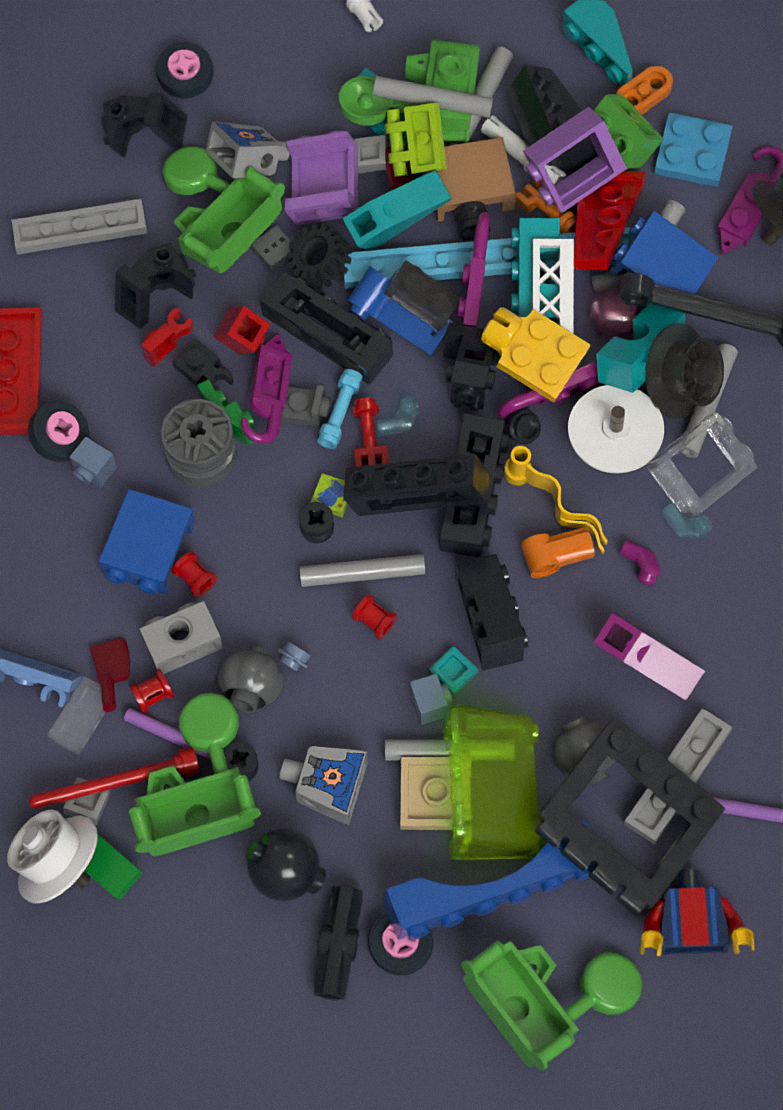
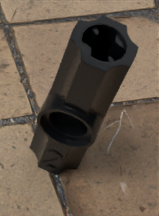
M343 885L332 886L326 924L322 925L319 939L318 956L320 960L314 985L315 996L335 1001L346 999L351 963L355 962L358 948L359 929L357 927L363 901L362 890Z

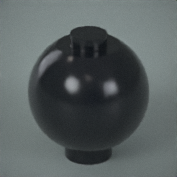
M288 828L271 830L263 834L258 840H253L247 849L246 859L248 860L247 869L250 880L254 887L267 898L276 901H291L300 898L306 892L312 895L316 894L324 884L326 869L319 866L318 851L312 841L299 831Z

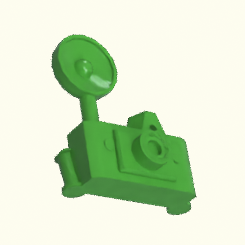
M432 39L430 53L407 56L404 78L417 84L474 94L480 45ZM358 76L348 80L341 87L338 95L339 109L343 116L352 123L362 126L383 122L387 118V110L399 109L400 113H404L403 107L420 105L373 96L376 78L371 76ZM440 108L443 141H465V143H468L472 114Z
M197 146L176 150L167 158L163 165L162 174L166 186L174 193L194 195L206 190L208 187L221 193L207 209L188 206L174 220L175 225L183 233L178 238L182 253L218 273H224L242 254L248 251L251 244L270 226L282 210L280 199L284 194V184L273 182L256 171L253 166L247 170L246 177L236 178L232 183H229L217 176V163L206 153V149Z
M203 693L190 699L183 707L179 716V730L185 742L193 749L209 752L215 774L185 783L174 766L149 773L147 795L135 798L136 807L128 811L137 840L135 845L136 852H149L151 856L174 852L248 829L255 825L254 819L261 815L260 809L255 807L247 776L242 775L238 767L228 770L223 748L228 746L236 737L239 729V715L233 703L225 696L216 693Z
M496 940L470 961L464 960L461 963L466 974L462 979L468 990L528 1067L531 1068L535 1065L542 1071L547 1069L548 1062L575 1042L573 1036L579 1031L573 1023L575 1019L591 1007L606 1015H620L634 1006L639 1000L642 991V978L637 966L629 958L616 952L602 953L593 957L583 968L580 977V987L583 995L565 1009L560 1006L544 985L555 969L556 964L541 945L518 951L511 941L503 946L500 941Z

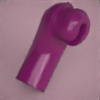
M626 540L620 555L638 563L641 571L637 578L640 582L649 586L655 584L656 577H660L661 568L655 554L630 540Z

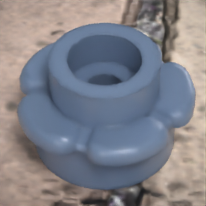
M289 641L286 642L283 649L278 648V652L283 654L280 661L295 671H298L300 666L308 667L306 663L311 657L310 654Z

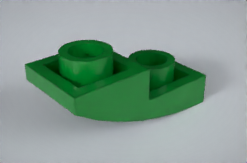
M210 380L198 384L199 399L213 401L225 410L231 419L234 438L247 445L253 443V441L247 438L241 428V419L244 417L248 419L250 428H255L254 421L248 410L241 411L236 401L228 404L220 388L214 390Z
M98 834L94 854L84 871L120 901L143 872Z

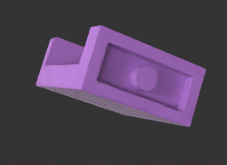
M331 131L325 135L301 136L298 139L286 142V148L292 156V198L285 199V211L295 225L344 218L358 209V146L349 132Z

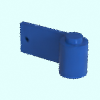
M370 266L347 299L353 303L349 308L351 311L365 320L369 315L431 356H433L446 336L449 323H454Z

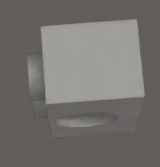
M204 601L197 604L195 602L187 603L181 606L176 613L165 618L163 616L152 618L144 627L139 628L156 670H161L163 674L223 649L221 637ZM177 631L189 633L183 640L177 641L172 639L173 634Z

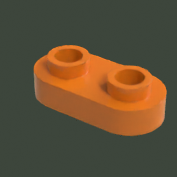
M652 66L619 88L616 94H623L629 102L635 103L634 107L643 115L671 93L673 77L666 68ZM659 85L661 88L654 89L651 86Z

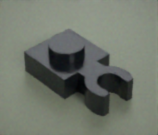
M196 339L172 361L173 367L196 386L204 380H210L214 390L220 388L215 384L218 380H225L230 385L234 383L232 374L228 370L218 368L221 365L220 358Z

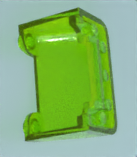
M448 705L443 720V740H447L446 751L449 752L452 808L450 827H452L453 839L449 841L450 860L535 858L539 847L545 846V840L535 833L536 828L539 826V820L536 818L538 815L534 744H538L539 729L538 723L532 722L530 715L469 705Z

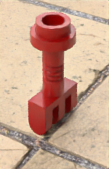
M374 398L357 399L355 406L352 408L353 416L360 418L363 435V448L353 449L355 467L363 466L362 460L367 459L369 465H376V458H382L381 464L389 463L387 445L377 446L373 416L378 415L380 411L379 405L375 404Z

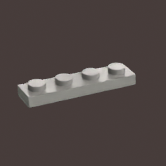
M142 199L12 220L17 255L147 234Z
M702 708L667 760L696 783L731 733L732 726ZM647 788L626 818L624 825L655 844L677 811L671 806H667L655 796L656 794Z

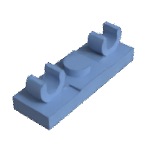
M0 649V684L4 681L5 674L13 676V680L22 685L33 686L34 683L47 685L41 691V701H47L51 696V691L54 690L60 695L58 702L60 707L68 703L70 692L80 687L83 676L81 674Z

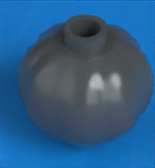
M252 646L250 650H239L231 654L223 662L217 677L222 694L233 703L236 710L244 713H254L256 709L262 710L270 706L281 695L285 681L280 666L270 657V652L260 646Z
M582 717L561 727L563 735L555 741L553 758L560 772L566 777L604 729L605 723L601 721L589 723L587 717ZM607 756L597 769L598 772L589 785L609 778L607 771L615 763V760Z

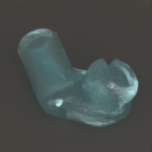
M412 396L402 398L400 400V408L394 417L376 420L378 435L384 436L409 431L420 414V407L416 398Z
M675 503L669 504L661 511L665 520L679 537L702 539L708 535L712 528V522L707 516L701 515L696 518H685Z

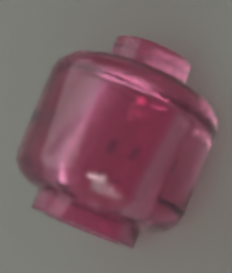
M608 290L602 295L601 299L594 298L590 307L589 317L594 318L593 327L597 332L622 339L628 333H634L633 319L641 312V309L621 302L618 299L617 292Z

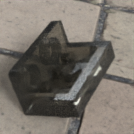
M407 260L393 273L390 278L391 282L384 292L386 296L438 332L445 326L460 299L448 287L438 283L419 267Z

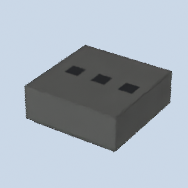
M277 225L251 244L253 252L271 271L288 260L287 253H293L288 248L292 242Z

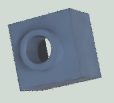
M87 437L83 439L69 457L74 470L73 474L83 483L89 485L92 482L100 488L117 468L113 453Z
M437 674L410 682V695L421 725L448 717V704L452 703L451 694L446 683L440 685Z

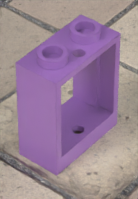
M587 107L523 151L529 162L525 165L527 172L535 182H539L541 185L537 189L540 197L547 206L553 204L561 213L627 169L604 120L590 107ZM589 136L598 157L554 186L544 165Z

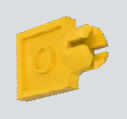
M500 307L493 314L494 318L487 323L481 337L483 343L499 352L501 358L496 367L554 403L591 345L534 309L527 317H519L505 307Z

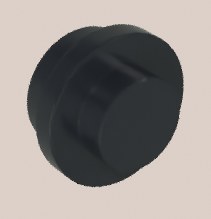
M521 410L510 418L508 433H510V437L514 442L524 445L530 444L539 437L541 423L533 412Z

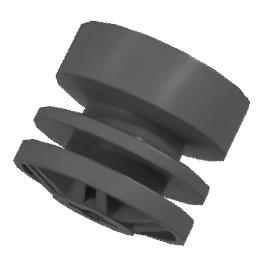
M203 399L186 400L170 410L164 418L161 427V437L167 464L174 477L185 485L198 488L213 486L224 480L234 469L237 458L232 423L225 410L213 401Z

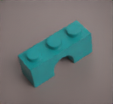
M519 218L518 228H512L511 245L512 248H518V261H512L511 281H518L517 294H511V312L519 317H527L532 311L533 239H560V218ZM540 248V260L544 258H558L560 248ZM542 283L540 285V293L551 302L559 294V286L557 284ZM540 301V311H541V310L544 309L546 306ZM559 301L554 305V307H555L558 311H559ZM550 310L544 314L545 317L558 323L559 319Z
M653 304L645 307L633 319L634 340L614 337L596 354L598 382L631 393L637 390L662 364L667 362L671 355L686 343L688 329L686 328L685 313Z

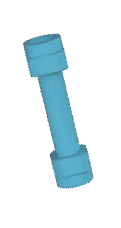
M345 369L339 379L338 388L340 391L328 423L322 424L317 443L322 447L336 449L337 444L340 442L342 436L341 424L352 395L358 394L363 378L357 371Z

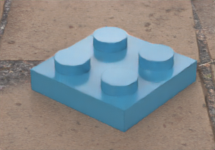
M669 112L663 134L664 140L661 142L654 174L718 187L732 132V125Z

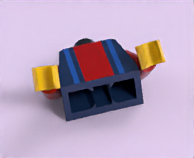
M682 869L678 873L679 888L667 889L664 898H660L644 919L639 953L644 955V949L647 947L656 949V956L658 957L661 955L728 953L732 940L733 953L739 954V945L741 944L750 946L751 951L755 950L754 933L749 928H746L741 916L727 898L719 895L717 888H701L700 870Z

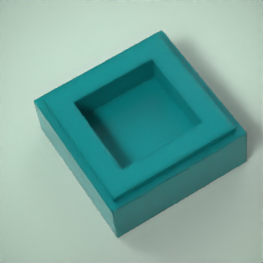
M454 646L429 668V674H437L440 684L446 683L453 696L478 673V668Z

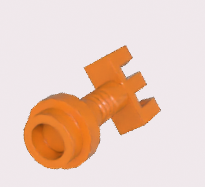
M532 180L535 188L530 184L522 188L526 196L519 191L516 193L515 202L528 214L538 207L549 218H560V234L576 232L577 215L571 211L561 213L553 204L547 206L536 190L541 187L539 182Z

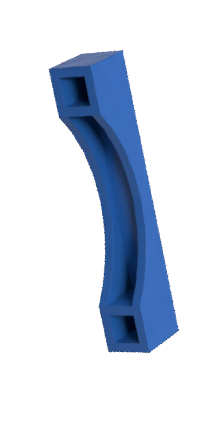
M587 819L581 821L584 825H586V826L591 830L590 825H589ZM562 839L555 848L546 843L532 861L517 872L500 880L481 885L455 886L436 883L419 877L387 888L382 902L397 939L409 937L410 940H416L429 934V929L439 925H443L444 928L453 927L464 920L463 917L476 913L477 916L487 915L498 908L497 905L510 901L512 905L521 903L531 897L530 893L543 889L544 893L552 892L562 887L564 881L575 877L577 881L586 880L589 878L588 874L594 865L590 863L584 871L577 868L560 853L566 844Z

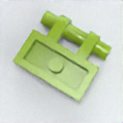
M439 103L403 107L405 121H401L399 109L386 111L388 124H385V132L390 137L391 153L388 156L389 164H393L394 177L407 175L406 162L409 161L412 174L447 169ZM403 132H407L409 151H404Z

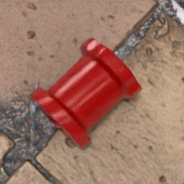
M194 551L186 553L172 568L174 576L181 577L191 588L190 593L195 598L207 593L217 581L216 574L213 571L208 572L200 564L198 555Z
M369 594L357 605L351 618L355 622L361 621L375 632V637L380 640L393 627L398 617L396 613H389L374 602L375 597Z
M161 670L156 671V676L138 685L134 683L129 685L143 714L148 712V707L165 698L170 700L175 698Z

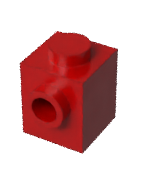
M245 306L229 308L213 337L239 355L254 353L263 343L270 323Z

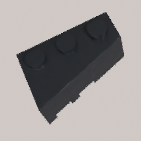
M524 65L506 91L528 147L582 111L552 69ZM587 136L546 165L579 170L598 157V154L589 136Z

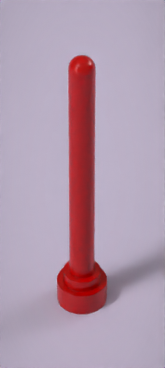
M192 747L180 749L178 754L172 755L170 760L34 794L29 798V805L34 809L146 781L149 779V773L174 766L179 775H183L185 778L199 774V766L196 754Z

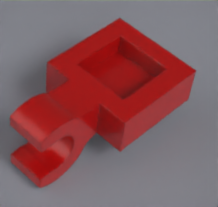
M175 308L169 313L167 318L168 325L164 323L158 330L150 331L141 344L144 359L153 367L159 364L178 346L177 341L193 330V320L190 318L184 324L175 323L182 316L179 308Z

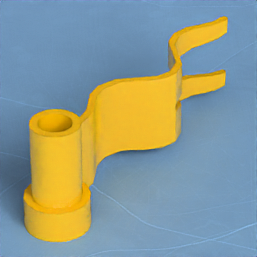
M517 446L513 448L504 468L506 481L515 486L528 482L533 487L548 491L555 500L554 513L558 524L567 528L586 527L594 536L597 549L601 554H604L605 550L600 540L604 545L607 544L608 540L603 534L598 519L591 514L570 513L564 510L561 505V486L557 479L551 475L538 472L531 466V452L527 447Z

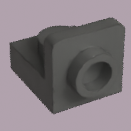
M317 384L316 391L288 386L281 422L320 428L322 416L328 417L331 401L330 397H326L325 385Z

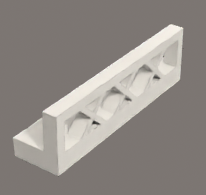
M533 239L532 310L534 309L542 315L550 310L559 319L558 325L573 333L574 239ZM540 248H560L558 262L551 269L540 260ZM540 268L546 273V274L543 275L541 278H540ZM557 269H558V277L554 274V272H555ZM548 277L559 286V294L551 302L540 293V285ZM540 301L546 306V307H545L544 309H542L541 311H540ZM558 301H559V311L554 307V305H555Z

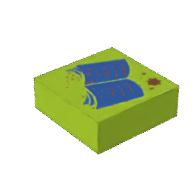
M322 473L311 502H322L329 506L333 515L343 518L348 506L347 502L343 499L345 480Z

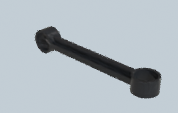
M628 273L621 277L618 299L625 304L633 306L653 304L776 336L778 342L783 346V317L656 285L652 278L643 274Z

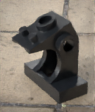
M150 92L149 98L120 96L103 103L104 116H102V126L107 134L103 140L105 145L109 144V147L120 156L126 158L131 136L140 132L144 127L152 130L169 146L182 147L188 116L162 93ZM135 119L134 124L129 126L130 121Z
M171 243L149 250L131 268L124 264L116 271L115 312L141 329L149 322L150 294L156 289L167 290L173 288L190 300L193 298V287L196 286L194 277H196L195 270H189L184 255L178 254ZM159 277H165L166 279L160 280V279H158V278H159Z
M449 323L444 356L456 358L455 363L449 362L445 382L451 383V403L457 408H461L462 405L468 406L473 411L484 409L486 390H493L496 378V371L491 370V367L497 366L501 356L498 351L481 340L484 329Z

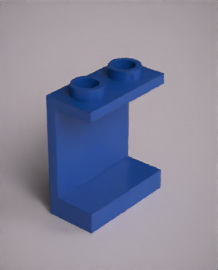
M653 211L646 218L640 216L629 230V233L633 236L627 244L623 242L614 253L612 259L616 262L610 272L616 275L625 268L630 273L643 274L652 278L656 285L695 295L718 257L660 214Z
M128 489L99 560L102 574L105 575V578L117 584L128 582L137 585L141 591L148 594L160 592L167 595L169 591L167 577L185 532L191 534L196 523L193 509Z

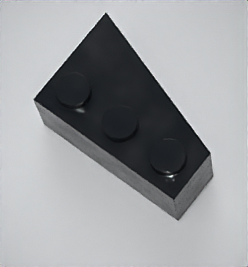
M497 554L457 563L456 578L482 670L523 661L524 648L529 647L525 629L521 627L518 618L519 609L516 598L510 595L507 586L510 584V578L506 565H500Z

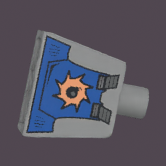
M212 122L206 153L232 178L246 177L247 170L252 166L264 176H272L276 172L278 161H287L290 153L286 148V141H277L262 127Z
M311 746L308 749L304 763L284 759L280 771V779L297 784L295 794L297 802L343 824L350 825L368 764L367 752Z

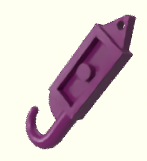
M772 146L762 147L753 155L754 160H758L764 155H771L776 158L777 166L772 175L759 172L747 175L717 228V233L720 234L722 255L740 245L747 246L776 196V192L783 182V151Z
M487 212L479 215L475 230L471 264H465L462 284H468L467 298L460 297L458 317H463V324L470 327L478 326L489 235L490 217Z
M279 334L266 345L261 344L256 352L249 404L253 411L259 416L268 419L266 431L264 433H257L250 428L247 418L241 419L243 433L248 439L259 444H268L277 438L280 431L282 411L286 403L292 354L287 353Z
M597 361L576 369L554 403L536 391L529 390L502 404L497 410L498 417H510L518 409L528 405L540 403L543 406L551 402L552 406H556L570 399V394L581 390L582 393H587L598 388L601 383L598 382Z

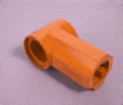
M586 527L551 537L546 533L537 534L525 539L521 543L532 578L550 576L556 573L562 566L594 558L595 555L593 541Z

